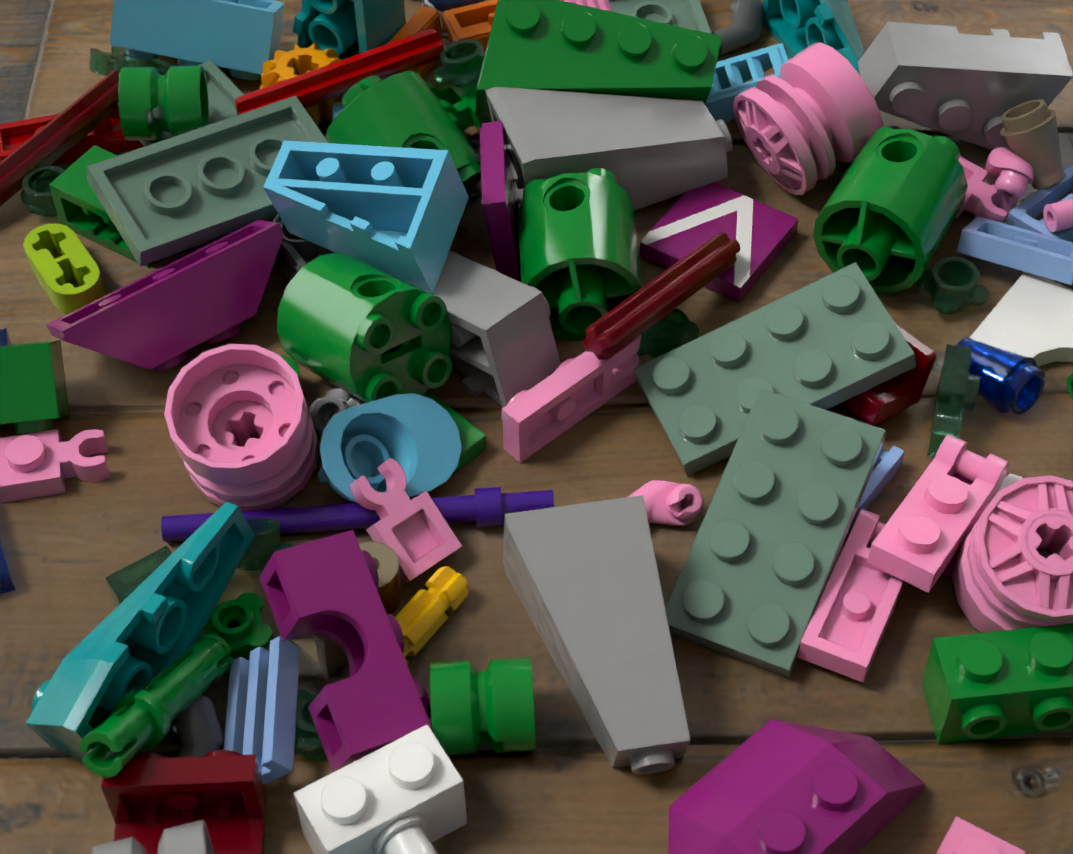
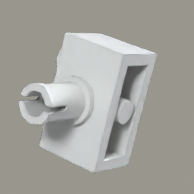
M427 724L294 792L303 835L314 854H437L431 843L467 824L463 779Z

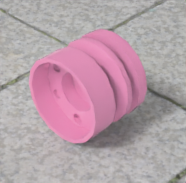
M821 42L810 45L782 64L779 73L780 78L774 75L763 77L757 82L756 88L744 90L735 97L733 102L735 121L751 153L765 172L781 188L793 195H804L815 187L817 180L826 179L831 176L836 167L835 160L840 163L854 160L875 130L883 127L882 117L876 101L863 78L845 57L833 47Z
M227 344L205 351L185 365L168 389L164 416L170 437L180 457L183 459L194 485L208 501L220 507L227 501L239 506L241 511L272 509L285 504L304 489L317 466L319 441L297 373L280 355L258 345Z
M1052 475L1022 478L1001 489L984 509L973 526L972 531L957 552L952 575L957 603L972 626L981 633L1073 623V481ZM1047 548L1053 554L1045 559L1038 552Z

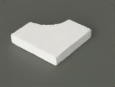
M1024 272L969 337L966 352L1018 379H1021L1038 366L1056 361L1073 362V290L1051 279Z

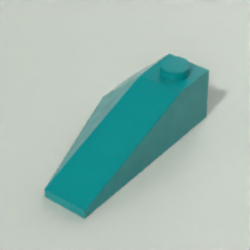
M848 0L762 1L765 10L763 25L778 43L784 44L791 58L810 45L821 42L833 47L845 57L860 75L858 61L865 52Z
M226 501L61 661L53 677L46 680L39 687L34 696L31 715L26 725L50 747L82 760L81 758L88 755L100 742L88 752H79L81 740L90 731L99 727L109 718L114 704L128 691L135 690L137 693L142 690L155 676L174 660L178 659L199 638L255 536L239 506Z

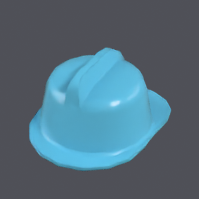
M415 393L396 394L349 407L335 414L323 429L320 443L322 468L317 473L320 483L328 482L330 487L343 499L358 503L352 495L350 484L364 475L374 490L385 492L387 483L377 467L388 459L393 458L401 465L405 472V492L409 498L420 495L425 491L429 492L445 483L458 466L462 449L459 429L446 409L433 399Z

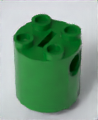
M405 71L391 75L382 81L379 76L373 75L355 84L343 96L341 102L345 108L333 120L326 134V139L329 143L449 150L469 197L465 209L481 196L482 193L476 186L481 180V158L418 72Z
M881 127L875 130L815 220L813 238L818 254L832 272H836L856 262L875 293H895L908 289L922 276L964 204L968 184L964 168L958 161L960 151L952 140L943 136L932 137L911 129Z
M594 168L584 173H563L549 179H536L525 186L523 201L518 208L521 283L533 286L543 292L550 306L549 320L554 338L566 341H583L587 338V327L642 288L633 204L625 189L616 184L614 174L602 168Z
M342 252L320 255L301 267L286 286L278 307L277 333L284 351L300 366L359 400L368 403L396 394L409 393L422 396L429 388H439L449 378L452 371V361L448 356L451 342V325L446 304L440 297L360 258Z

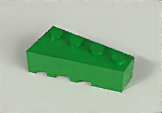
M498 0L476 90L475 117H491L485 90L494 87L703 101L706 104L713 83L722 36L562 0Z

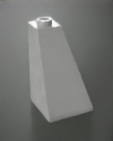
M494 87L485 90L492 122L503 121L519 206L523 201V190L529 182L536 179H549L563 173H584L594 168L606 169L614 174L616 184L625 189L633 204L634 211L683 194L687 190L728 178L726 153L733 150L731 136L725 122L721 119L715 121L703 101Z
M643 495L505 514L503 543L505 575L612 768L631 766L632 773L637 775L653 774L673 768L675 766L674 759L683 758L690 743V735Z

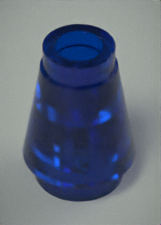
M969 337L959 341L949 357V368L958 373L963 380L1001 413L1011 411L1020 415L1027 412L1036 403L1045 385V373L1037 368L1036 361L1033 358L975 341Z

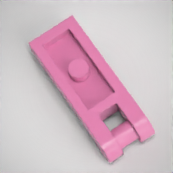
M641 335L607 360H598L593 352L586 351L576 358L567 359L557 367L553 374L529 390L517 393L502 408L504 450L519 463L523 462L636 381L633 369L640 366L639 356L636 353L640 348Z
M950 434L947 435L933 461L871 544L867 563L929 593L978 521L984 509L999 490L1007 474L1010 462L992 453L987 458L967 450V442ZM957 473L974 482L972 485H969L953 477V475Z
M861 509L802 637L798 652V658L860 682H864L906 583L867 563L871 544L886 524L880 522L881 515Z

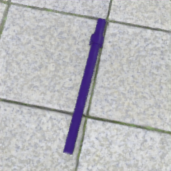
M501 487L475 488V495L431 498L447 523L477 521V527L503 526V519H505V514L554 507L553 490L501 493ZM358 503L241 511L255 536L365 529L381 520L375 510L366 509ZM214 513L162 516L161 532L163 541H186Z

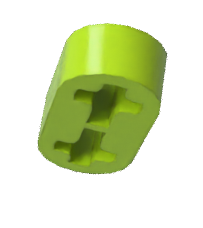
M59 223L41 225L30 231L25 237L23 246L31 271L59 311L69 314L105 296L106 292L98 265L74 231L68 226ZM55 250L57 254H62V256L54 259L50 251ZM74 278L79 287L74 288L72 284L66 283V281Z

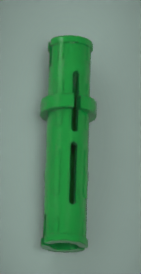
M201 635L178 659L170 663L142 690L137 693L135 690H131L114 704L109 718L99 727L90 731L81 740L79 752H88L100 742L88 755L81 758L85 766L98 776L112 777L121 771L143 747L147 746L148 749L157 745L168 735L172 720L201 696L215 680H218L231 669L234 662L233 657H226L217 665V662L232 651L228 643L217 635Z

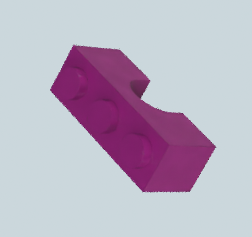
M346 531L275 551L260 574L259 579L282 640L287 641L307 634L323 635L334 640L344 650L349 661V678L325 685L308 707L332 772L351 764L426 724L431 729L432 726L429 721L431 705L428 694L419 680L412 679L403 656L405 642L402 629L397 619L385 611L377 591L379 576L376 564L368 551H361L354 531Z

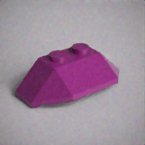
M256 220L112 293L47 323L46 326L52 336L63 341L147 369L155 368L156 371H163L175 367L189 357L187 350L206 340L209 344H214L231 338L240 332L241 327L239 323L257 314L284 236L279 223Z
M771 719L669 806L668 854H856L922 794L926 784L871 737Z

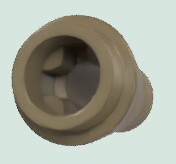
M1036 99L1021 103L1003 113L1001 121L1004 127L1001 129L1000 134L1011 151L1033 167L1034 181L1032 187L1034 189H1043L1062 181L1066 174L1062 166L1056 112L1048 109L1045 100Z

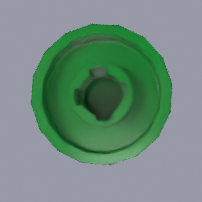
M202 65L170 66L166 75H160L155 67L121 68L118 87L119 112L123 135L127 141L160 140L164 131H169L172 137L209 125L208 87L205 70Z
M531 657L491 659L485 671H478L470 660L430 663L432 733L447 756L475 754L481 742H489L496 753L536 751Z

